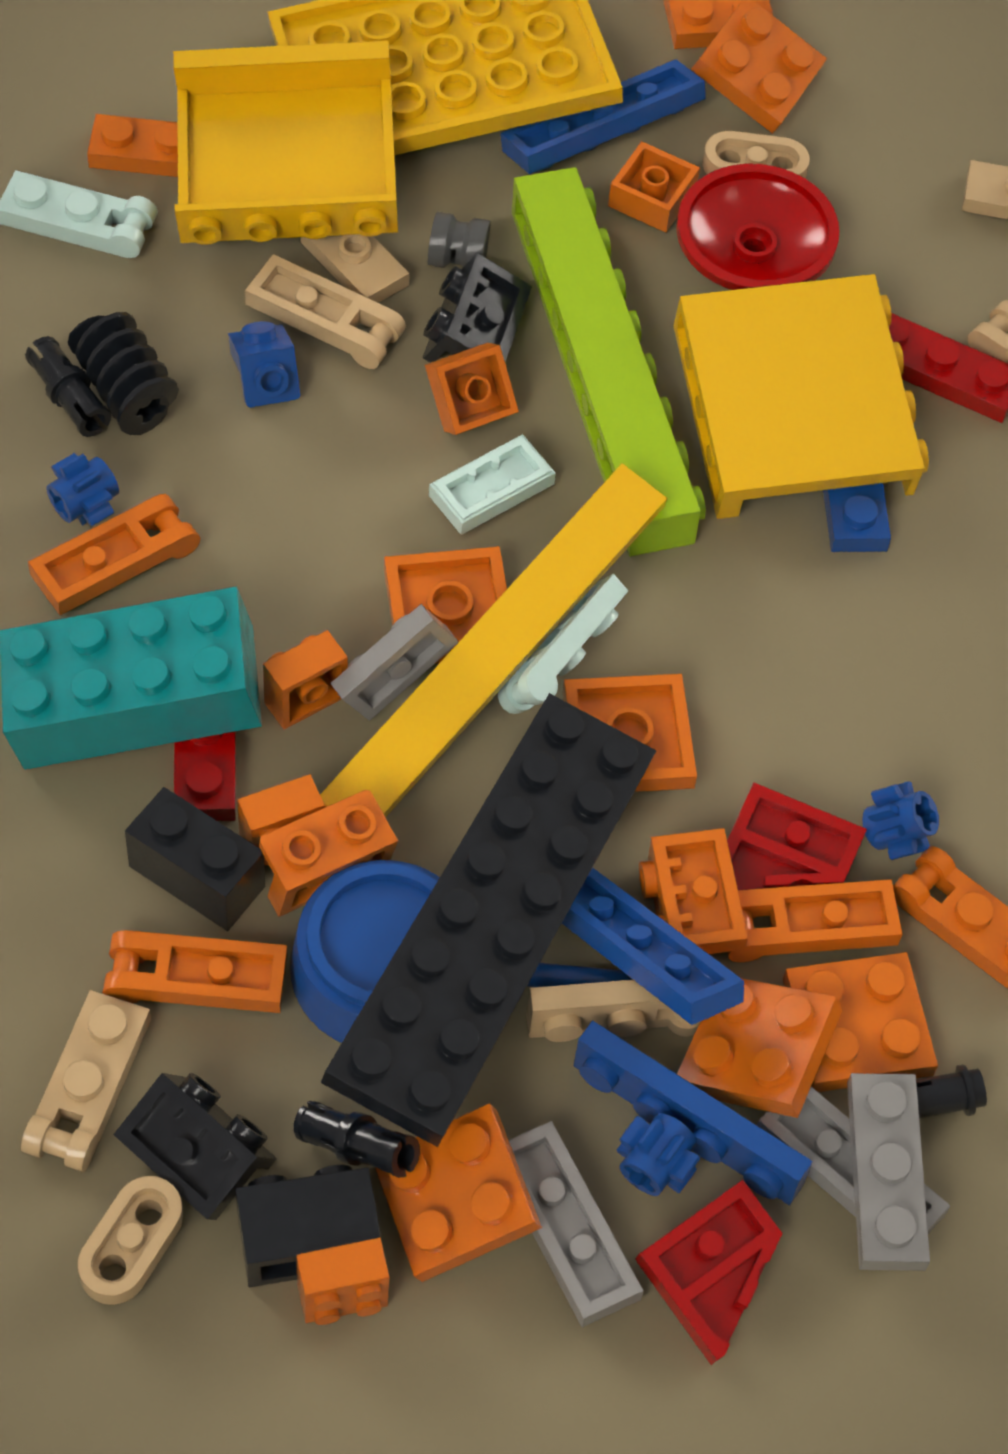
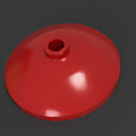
M765 164L731 165L703 176L685 194L681 201L677 218L678 241L688 261L703 276L730 290L815 281L832 263L840 234L836 212L822 191L810 181L792 171Z

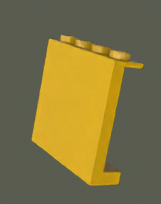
M389 41L173 51V68L177 86L178 204H175V216L181 243L209 245L218 241L252 240L255 242H265L276 238L306 237L309 239H321L327 236L357 234L371 237L382 233L398 232Z
M875 274L680 296L673 326L716 519L739 517L743 500L861 485L902 481L905 496L914 495L922 473L928 470V449L924 439H917L913 424L916 419L915 398L911 390L904 389L901 377L904 368L902 348L899 342H892L889 330L891 324L890 301L886 294L880 295Z

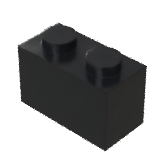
M165 787L157 793L125 830L129 867L226 931L230 930L265 888V861L261 849Z
M331 1165L319 1169L314 1173V1176L290 1180L281 1175H267L252 1180L248 1186L236 1188L237 1214L248 1288L297 1280V1254L381 1238L369 1167L353 1170L348 1165Z

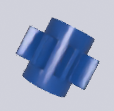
M73 453L51 466L58 479L48 484L46 491L53 507L64 521L71 523L78 518L81 525L88 523L92 527L115 513L108 501L119 494V486L114 474L101 458L95 457L88 461L84 454L77 456Z
M910 781L871 792L875 805L868 806L864 810L862 824L863 828L867 829L865 834L867 840L875 849L884 850L888 848L890 860H895L924 852L929 848L930 844L927 837L936 834L939 828L938 810L929 794L924 791L914 792L912 782Z
M659 1113L650 1124L641 1117L636 1116L619 1139L621 1144L617 1148V1153L625 1157L619 1166L621 1173L633 1186L649 1195H660L666 1185L675 1192L680 1193L697 1170L695 1166L700 1157L691 1152L697 1143L696 1138L686 1125L670 1115Z

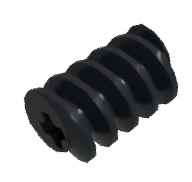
M115 312L107 316L97 315L79 323L69 333V348L76 355L82 369L86 370L92 385L96 386L102 401L107 403V407L111 415L117 419L121 431L128 435H142L155 428L165 418L168 407L177 397L179 391L177 383L174 379L168 377L166 366L157 360L158 356L155 349L147 344L148 341L144 332L137 329L133 315L127 312Z

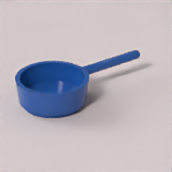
M395 860L368 861L337 872L323 882L311 895L299 919L290 958V975L293 990L301 1008L308 1018L325 1034L340 1043L343 1042L440 878L439 876L427 869L407 862ZM540 963L527 987L633 979L622 970Z

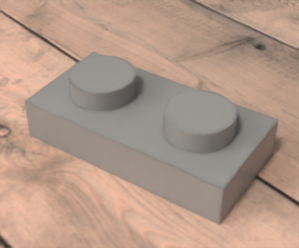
M420 604L410 614L397 620L391 630L367 652L354 658L348 664V668L331 682V685L342 700L370 721L458 643V640L445 624Z

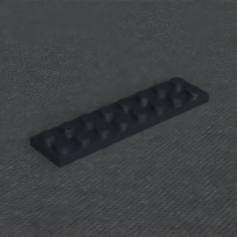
M549 693L325 1070L321 1083L438 1147L649 767L656 750Z

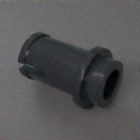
M962 1064L957 1065L955 1073L916 1079L919 1119L964 1111L965 1115L972 1116L976 1113V1108L985 1107L987 1104L986 1088L978 1068L968 1070L966 1065Z

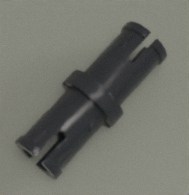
M46 336L35 340L33 344L43 355V358L40 359L34 349L30 347L26 350L25 358L46 384L45 390L48 398L54 405L56 404L58 407L64 408L82 436L91 437L101 433L103 428L93 416L97 415L102 423L108 426L112 418L111 412L101 403L90 388L91 382L87 373L82 368L80 369L79 366L71 363L54 337Z
M308 1101V1107L302 1106L295 1116L294 1133L298 1140L330 1150L343 1163L351 1166L368 1164L398 1178L406 1177V1171L411 1173L418 1163L420 1155L418 1140L414 1136L381 1127L371 1115L355 1111L345 1114L320 1102Z

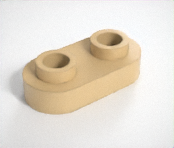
M722 131L712 135L706 142L703 168L706 174L731 165L765 164L792 171L806 179L810 155L801 143L790 138L738 131Z
M143 1176L130 1181L121 1189L83 1246L78 1257L79 1277L83 1289L95 1301L114 1305L124 1303L135 1297L143 1288L178 1234L183 1222L182 1201L177 1189L170 1182L156 1176ZM146 1210H156L162 1215L160 1220L152 1225H145L138 1221L139 1215ZM118 1264L123 1266L126 1271L117 1280L111 1281L101 1276L102 1271L109 1265Z

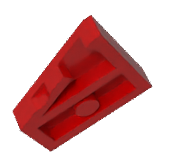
M753 782L727 839L737 889L749 890L845 883L867 829Z
M741 1180L635 1258V1261L710 1365L726 1354L730 1346L729 1340L743 1311L748 1308L759 1285L760 1275L765 1265L770 1261L783 1234L744 1180Z

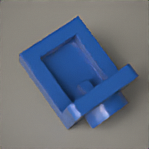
M267 321L253 322L245 325L242 331L228 333L231 356L240 372L243 398L248 407L252 408L292 401L300 397L295 347L282 324L275 325Z

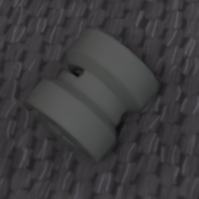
M437 211L430 235L428 265L444 268L450 263H455L463 268L477 253L486 258L491 220L473 218L469 222H461L456 219L454 214Z

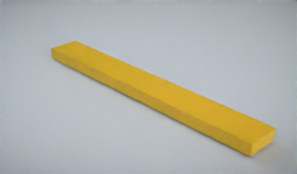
M621 463L324 789L320 796L325 807L363 790H369L386 818L666 505L667 497Z

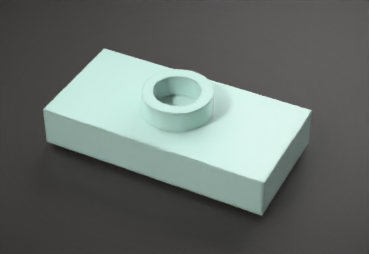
M522 434L430 483L429 497L456 530L463 535L554 485L556 472Z

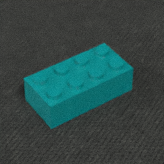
M237 586L0 630L3 734L24 770L262 727L253 624Z

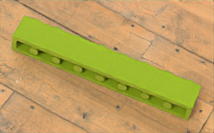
M577 167L514 177L512 216L603 482L623 463L667 497L665 507L627 548L629 557L695 544L699 520L705 519L706 516L704 496L699 486L692 487L690 483L687 449L683 441H675L671 430L673 427L671 405L666 396L659 397L656 389L657 371L655 361L651 353H643L640 344L642 334L639 317L635 310L628 311L625 303L626 285L623 273L619 268L613 269L610 261L611 244L608 232L605 227L598 228L595 220L596 202L591 187H583Z

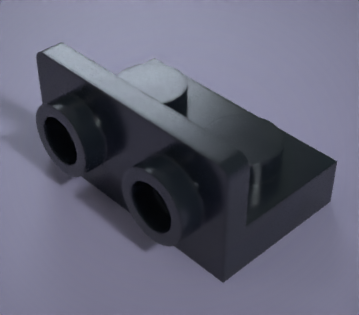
M479 253L462 269L457 266L453 267L444 279L439 291V295L445 298L442 307H439L433 313L425 327L423 335L429 341L422 358L431 363L436 361L445 351L454 355L488 342L500 345L504 361L506 362L532 286Z
M161 1073L113 1135L159 1177L170 1182L177 1189L179 1195L207 1220H217L236 1196V1188L243 1187L257 1168L269 1169L277 1158L263 1146L268 1138L261 1129L239 1114L232 1119L216 1105L221 1096L205 1080L193 1073H189L186 1078Z

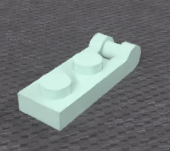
M16 170L0 199L1 225L125 258H135L139 255L145 242L143 232L152 227L158 214L155 204L142 196H133L126 200ZM113 223L118 224L116 227H111Z
M614 574L599 580L502 687L498 692V700L504 710L512 714L522 713L534 705L544 703L549 693L554 696L556 695L558 690L556 676H563L571 671L586 655L582 645L590 636L594 638L603 633L619 615L614 608L629 590Z

